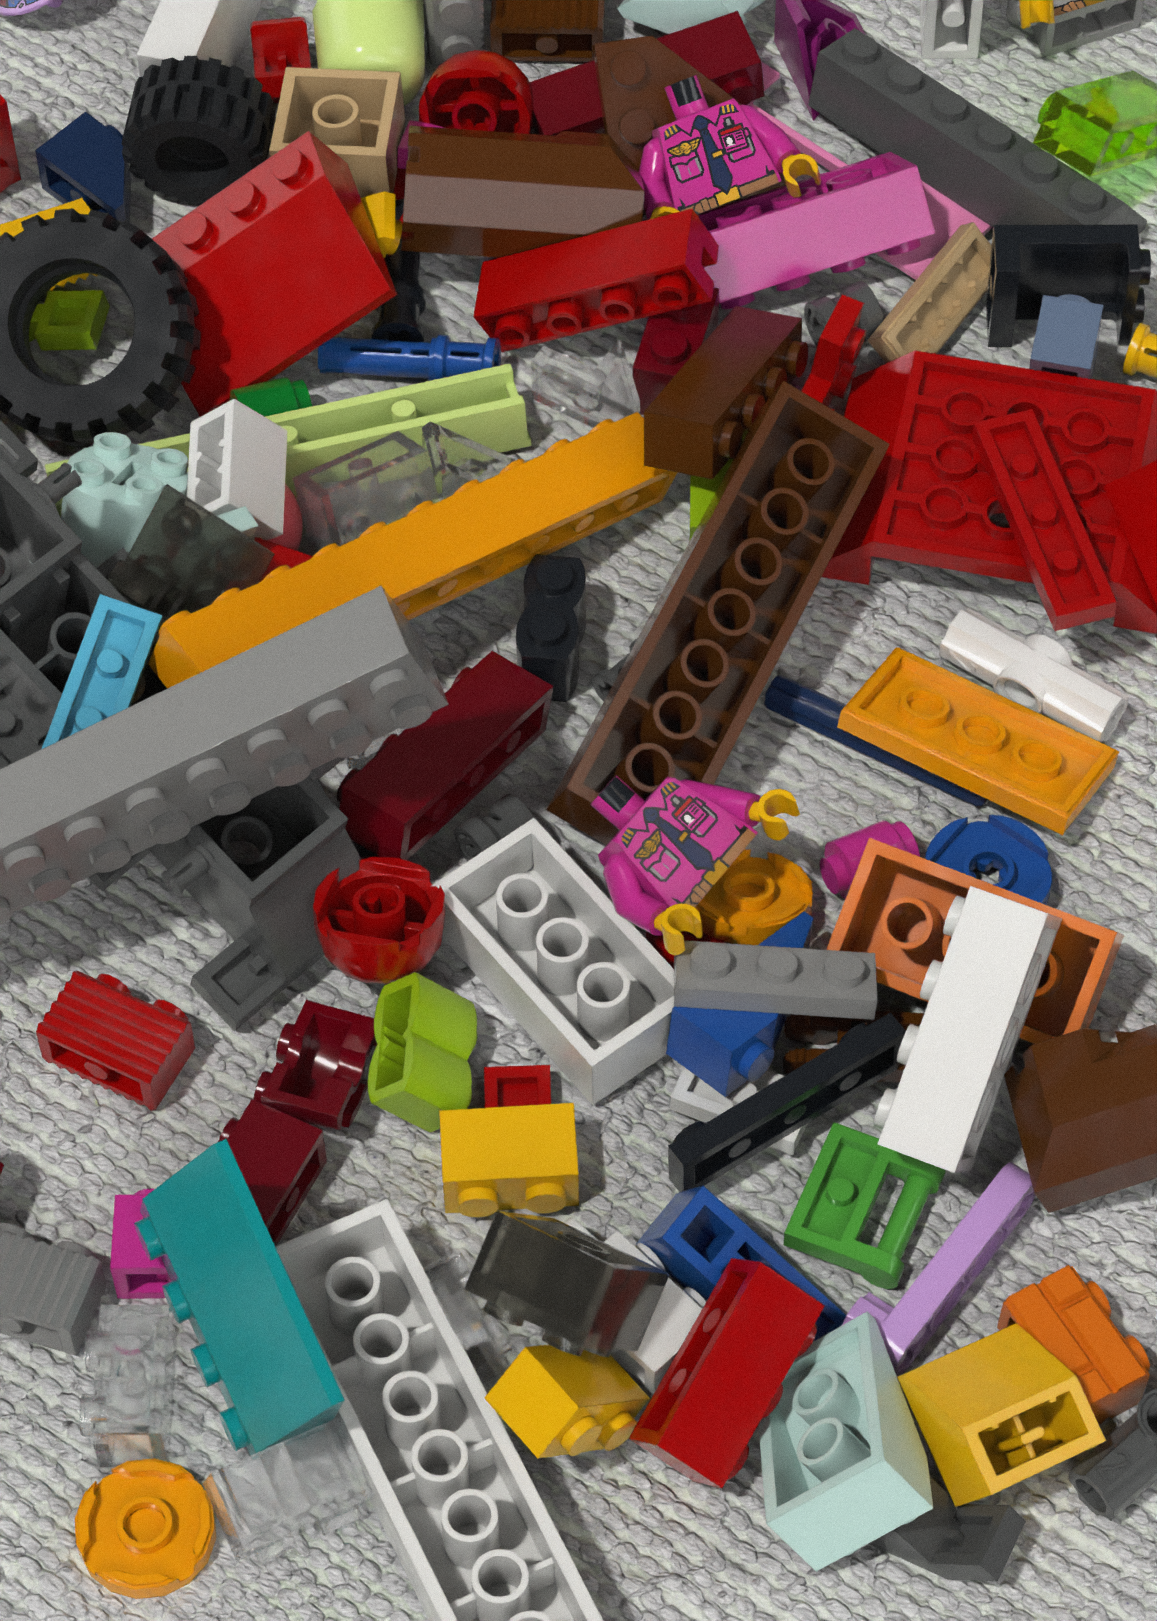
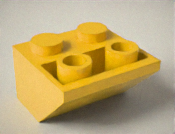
M1017 1323L897 1377L955 1507L993 1495L1106 1441L1077 1376Z

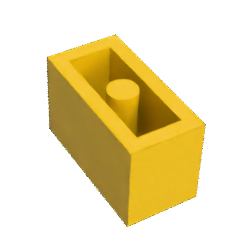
M574 1103L439 1111L445 1213H461L468 1217H485L494 1214L497 1210L528 1209L535 1213L544 1214L557 1212L565 1206H579V1173Z
M598 1340L524 1347L484 1397L537 1459L567 1454L576 1456L582 1452L602 1449L611 1451L619 1447L630 1437L637 1424L634 1418L650 1400L649 1396Z

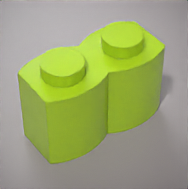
M416 972L384 985L377 1001L374 1016V1034L378 1045L374 1051L368 1073L369 1098L371 1104L430 1133L440 1129V1110L468 1109L471 1103L472 1076L467 1060L477 1042L476 1009L473 1002Z

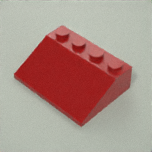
M310 131L294 140L152 238L180 266L188 279L186 283L187 288L196 298L199 315L195 316L194 319L195 328L201 332L200 350L192 351L190 364L196 368L190 383L182 381L181 384L200 417L229 402L230 390L270 380L397 295L348 163Z

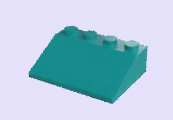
M224 1139L210 1146L142 1199L140 1209L143 1219L135 1222L134 1226L149 1260L152 1261L161 1257L172 1282L163 1285L162 1288L174 1318L178 1324L189 1320L200 1345L190 1349L205 1386L209 1387L217 1383L228 1406V1409L219 1412V1417L233 1449L238 1451L246 1447L252 1462L329 1428L345 1399L228 1141Z

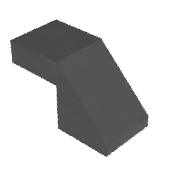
M930 1477L933 1509L918 1516L910 1523L903 1524L868 1543L948 1580L998 1581L1026 1521L1010 1505L963 1504L955 1507L951 1496Z

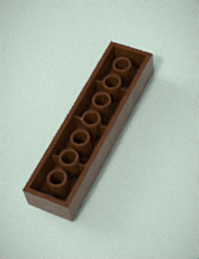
M783 381L758 412L736 457L728 468L546 809L548 812L607 845L619 830L590 804L616 775L644 800L667 777L676 778L679 781L688 779L714 785L890 445L889 443L787 382Z

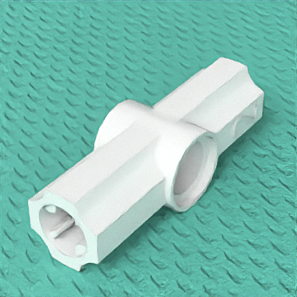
M970 608L965 611L960 610L950 623L948 631L940 643L939 656L993 685L995 693L1039 714L1041 712L1055 721L1099 742H1106L1110 738L1127 708L1128 695L1073 666V660L1068 651L1054 639L1041 634H1033L1025 639Z

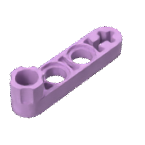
M1012 1162L1007 1163L999 1171L895 1308L868 1292L867 1295L860 1297L846 1315L842 1325L867 1311L874 1317L897 1377L908 1369L1029 1209L1036 1196L1029 1173Z

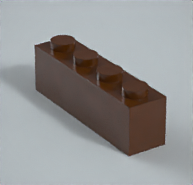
M735 306L645 409L644 466L713 480L727 461L736 457L761 407L783 381L791 384L796 377L800 378L803 375L808 361V344L802 342V318Z

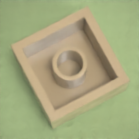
M286 67L269 149L270 157L310 131L348 163L361 198L383 191L393 193L398 169V146L404 134L406 123L401 73Z

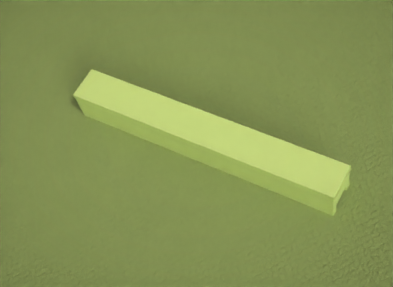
M510 363L265 416L287 430L285 483L296 498L308 495L313 490V482L358 477L360 484L531 446V438L527 430L525 402L523 396H519L516 389L513 369ZM190 433L138 444L156 449H176L187 455L189 461ZM68 460L45 464L47 477L61 467L63 463H67ZM62 499L55 503L60 518L62 511Z

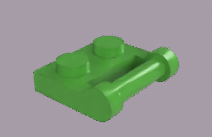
M833 1122L784 1232L783 1245L859 1273L866 1281L877 1287L894 1289L898 1286L905 1270L901 1259L929 1194L937 1193L946 1172L942 1168L878 1145L879 1138ZM889 1174L902 1179L905 1184L876 1248L860 1242L859 1239L885 1179Z

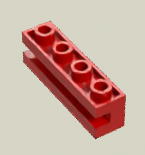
M692 208L482 262L473 317L490 338H499L501 352L711 302L714 281L703 267L717 264L719 245Z

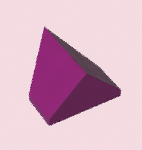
M776 0L774 42L814 121L820 113L808 106L818 53L854 28L863 34L865 32L856 14L828 0Z

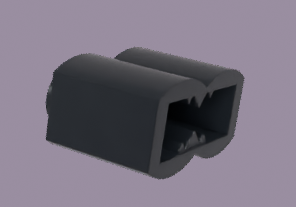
M536 554L530 561L524 575V611L519 618L516 628L517 665L553 685L551 701L567 702L578 684L579 644L583 639L586 629L585 569L580 558Z

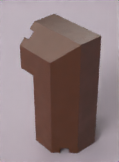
M409 126L401 251L500 258L641 222L644 203L642 177L639 169L626 157L609 134L561 131L558 135L551 136Z
M1157 1024L1133 1032L1115 1031L1118 1043L1103 1042L1099 1030L1082 1028L1031 1045L1022 1055L1025 1066L1023 1070L1018 1074L1012 1065L1004 1074L1035 1195L1048 1213L1157 1178Z

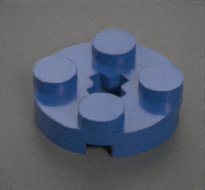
M989 815L988 822L975 821L968 823V817L955 820L942 828L927 848L925 859L974 878H976V875L972 870L975 868L986 872L991 867H995L1000 870L999 883L993 885L1047 905L1050 897L1052 872L1048 862L1049 853L1046 846L1032 829L1012 818Z

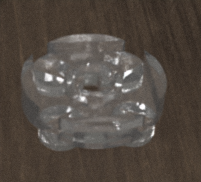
M462 1253L453 1258L446 1254L426 1265L423 1269L431 1280L429 1284L461 1346L464 1351L467 1350L469 1353H473L479 1364V1367L475 1368L485 1386L491 1390L520 1353L506 1328H502L495 1314L491 1313L485 1317L482 1312L483 1309L491 1306L493 1303L474 1268L471 1269Z

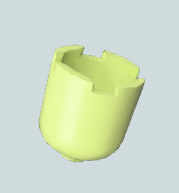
M317 0L312 13L318 68L400 72L404 106L409 104L418 94L425 77L423 0Z

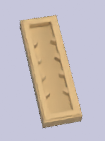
M974 222L961 225L868 339L885 363L915 350L937 354L986 293L991 244Z

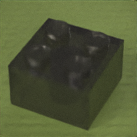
M496 1211L464 1289L487 1300L483 1311L494 1318L515 1326H522L524 1320L545 1329L542 1340L559 1350L581 1356L584 1349L599 1356L609 1357L612 1349L638 1351L670 1274L555 1218Z

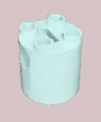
M105 432L98 434L94 437L93 446L84 448L72 455L67 462L72 466L71 472L75 470L80 476L82 485L76 487L62 498L61 519L82 540L81 553L95 568L124 548L159 584L185 541L188 479L187 455L176 449H156L154 447L133 444L126 435L121 433Z

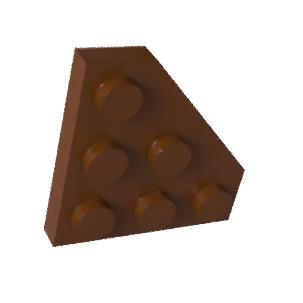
M653 36L592 45L605 134L611 136L620 150L638 169H640L643 148L653 139L652 130L677 121L664 87L697 75L709 108L733 99L732 96ZM779 173L782 180L781 182L761 189L759 191H756L754 193L748 194L731 202L746 199L779 187L786 186L783 174Z

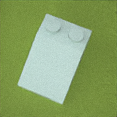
M867 1311L812 1342L803 1355L795 1358L782 1382L783 1393L778 1405L767 1417L761 1419L758 1424L766 1524L816 1572L844 1556L853 1554L866 1544L903 1524L910 1523L918 1516L933 1509L927 1456L877 1322Z

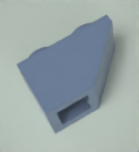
M1065 294L1059 297L1043 295L1029 369L1092 379L1097 359L1103 305L1091 303L1086 298L1073 294Z

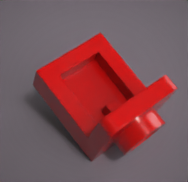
M304 17L253 21L250 24L255 78L263 85L262 92L269 93L274 103H279L286 67L311 68L307 24Z

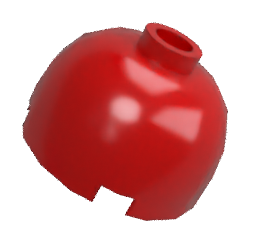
M473 50L454 54L440 64L433 72L419 101V122L445 128L530 134L533 127L534 114L530 82L512 60L497 52Z
M369 857L359 860V870L338 881L340 867L325 877L315 891L313 903L314 927L324 955L334 967L349 978L364 983L377 984L394 982L414 972L418 973L426 967L441 946L446 914L445 893L441 885L439 889L436 886H431L433 884L430 882V872L427 869L401 858Z

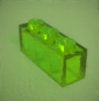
M1132 70L1055 91L1046 99L1039 111L1037 121L1041 126L1033 144L1089 177L1156 157L1157 84Z

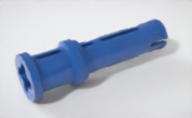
M438 335V337H433L431 342L428 343L333 337L318 347V369L323 374L347 373L429 379L431 381L501 365L499 338H488L486 343L451 341L449 335Z

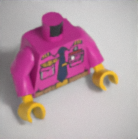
M697 75L664 87L677 121L652 130L653 139L643 148L639 173L644 186L643 207L648 220L692 208L698 215L781 182L779 173H782L789 194L795 198L801 196L799 185L795 180L798 176H812L817 185L821 184L816 161L809 155L801 154L783 129L753 106L739 105L733 98L709 108Z
M616 775L590 804L619 830L598 854L599 860L604 866L603 875L616 913L655 936L662 935L665 949L672 955H680L685 951L682 931L690 932L696 938L703 936L700 913L695 907L758 834L752 827L761 822L766 835L773 840L780 841L789 834V830L785 820L774 816L781 813L792 816L800 815L796 799L787 790H770L761 797L758 794L688 779L679 781L672 777H667L644 800Z

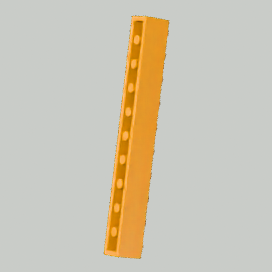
M635 412L615 422L612 419H606L597 424L587 435L571 442L568 439L559 440L549 447L544 454L527 462L524 459L515 460L508 464L498 475L481 483L477 479L471 480L462 485L452 496L439 502L424 501L414 507L407 516L388 525L383 521L375 523L366 529L359 538L341 546L337 543L329 544L320 549L310 560L293 568H290L288 565L280 566L271 571L261 582L242 591L237 587L231 588L218 596L209 606L193 613L184 610L174 614L160 627L158 631L159 639L148 665L168 689L381 585L409 621L529 564L536 554L549 555L661 502L678 472L644 466V418L639 412Z

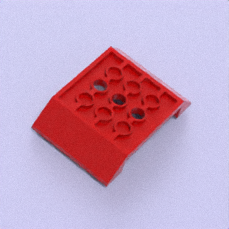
M916 350L853 378L844 417L890 445L822 577L869 585L875 557L1034 584L1011 528L996 526L989 519L995 514L1004 513L972 439L974 422L1033 409L1115 598H1117L1113 627L1157 634L1156 604L1104 489V485L1157 460V390Z

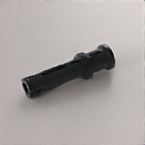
M404 199L395 200L396 220H399L403 214ZM401 238L396 252L390 256L386 254L384 258L397 295L376 308L379 318L372 328L371 339L424 342V331L421 325H419V316L423 313L426 306V294L421 285H419L418 280L420 252L401 251Z

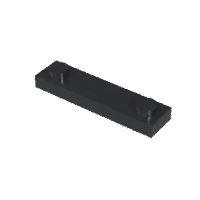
M891 1012L872 1024L868 1022L860 1023L846 1032L839 1041V1044L707 1123L699 1121L687 1126L675 1137L673 1143L668 1145L670 1181L679 1192L705 1186L902 1067L904 1064L897 1062V1055L906 1030Z

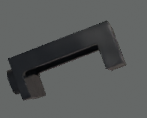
M994 225L985 300L988 347H1012L1015 320H1038L1043 295L1059 297L1065 294L1078 295L1086 298L1091 303L1103 305L1102 320L1115 321L1118 345H1129L1133 323H1143L1144 289L1139 287V285H1149L1151 275L1150 250L1140 249L1138 225Z

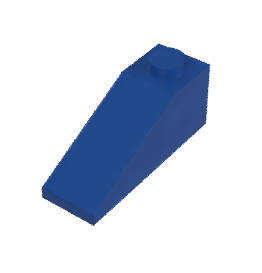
M803 911L759 945L809 949L814 918ZM673 1007L666 1054L726 1097L747 1080L749 1082L758 1080L768 1070L773 1061L774 1050L788 1014Z
M704 1186L676 1193L637 1242L649 1247L658 1256L665 1271L683 1288H692L705 1301L708 1300L731 1258L764 1263L825 1305L815 1323L817 1325V1332L813 1342L842 1326L846 1318L845 1313Z

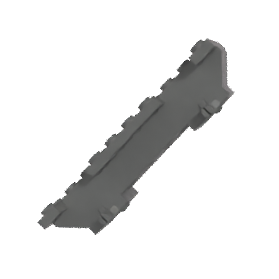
M1 420L0 769L42 749L100 594L162 615L160 627L171 616L184 611L124 548L120 549L99 567L95 568L81 553L82 540L60 518L55 503L76 487L82 485L80 476L75 470L71 472V465L63 463L61 467L38 484L28 479L27 477L37 470L38 458ZM158 633L131 706L167 689L148 665L159 639ZM338 757L311 770L309 776L297 784L285 787L277 786L252 798L244 809L236 813L216 815L195 825L180 840L149 847L131 856L130 861L117 870L105 873L97 872L89 876L98 888L104 891L151 852L167 869V871L161 873V876L168 887L173 884L171 891L180 896L184 890H187L231 936L234 942L194 974L190 985L233 1031H236L324 956L314 927L313 903L315 891L325 877L340 867L338 879L340 881L359 870V860L379 857L358 843L351 841L345 829L348 818L326 796L319 780L340 761L345 760V758ZM235 841L250 842L259 850L260 855L250 859L241 858L231 851L229 844ZM417 853L407 860L423 867L426 864Z

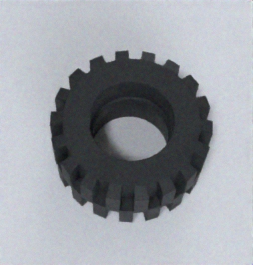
M184 56V60L180 61L172 57L162 60L161 66L151 65L144 71V76L139 77L135 83L121 143L123 145L122 156L124 162L130 164L129 171L134 177L144 179V186L153 192L160 191L164 193L165 198L174 201L180 199L188 201L189 205L200 206L267 160L276 119V110L272 109L273 100L270 94L262 92L263 85L255 77L247 78L244 76L245 70L235 65L228 67L221 64L222 60L210 57L209 61L199 60L197 56Z

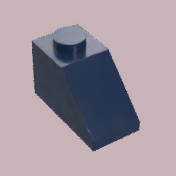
M84 112L35 150L42 189L62 204L83 198L91 210L108 213L116 220L121 222L126 220L130 223L131 175L129 163L124 162L122 156L123 145L121 143L123 135L114 126L109 124L104 126L87 112Z

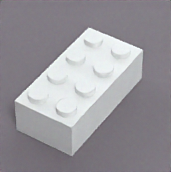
M532 818L431 885L438 887V889L441 885L445 893L446 914L442 936L444 940L592 1105L666 1055L671 1014L674 1007V969L631 922L616 913L611 900L535 818Z
M970 886L966 898L960 896L954 898L943 928V934L952 937L945 958L942 962L937 960L931 962L921 987L920 998L929 1001L923 1019L919 1026L913 1024L908 1026L898 1051L897 1062L906 1065L900 1083L896 1090L890 1088L885 1090L875 1115L874 1126L883 1129L878 1145L952 1173L972 1170L1005 1079L1004 1074L1009 1068L1062 918Z

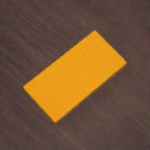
M899 647L892 651L841 710L837 728L1061 835L1066 832L1112 772L1119 751Z

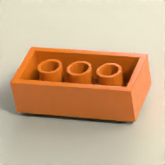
M869 837L826 950L875 953L877 983L929 1002L920 998V991L931 962L933 960L942 962L952 937L943 934L947 914L956 896L966 898L970 886L1062 918L1019 1038L1037 1044L1082 1028L1089 1029L1124 938L1123 934Z

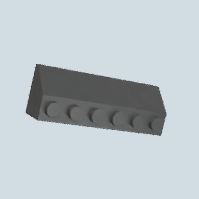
M856 28L818 53L808 106L881 154L892 152L917 165L922 181L993 228L994 225H1138V234L1145 230L1147 220L1126 203Z

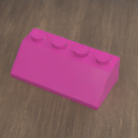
M887 152L820 174V185L815 183L813 177L798 181L801 196L798 198L792 197L787 187L783 186L698 214L700 220L719 245L717 264L703 268L714 281V288H719V304L721 309H733L735 306L749 304L755 300L754 292L776 286L777 291L799 288L811 281L809 274L830 267L832 273H843L857 269L866 263L864 256L886 250L887 255H898L920 247L919 238L935 234L917 165L892 152Z

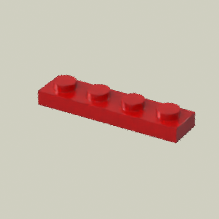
M1033 409L974 422L972 439L1054 631L1115 617L1117 601Z

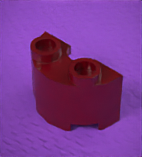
M306 1000L296 1023H286L281 1031L276 1049V1060L283 1063L277 1062L273 1072H262L255 1089L254 1100L309 1124L339 1131L341 1126L349 1128L360 1109L368 1088V1081L362 1079L367 1058L372 1047H377L378 1045L374 1034V1018Z

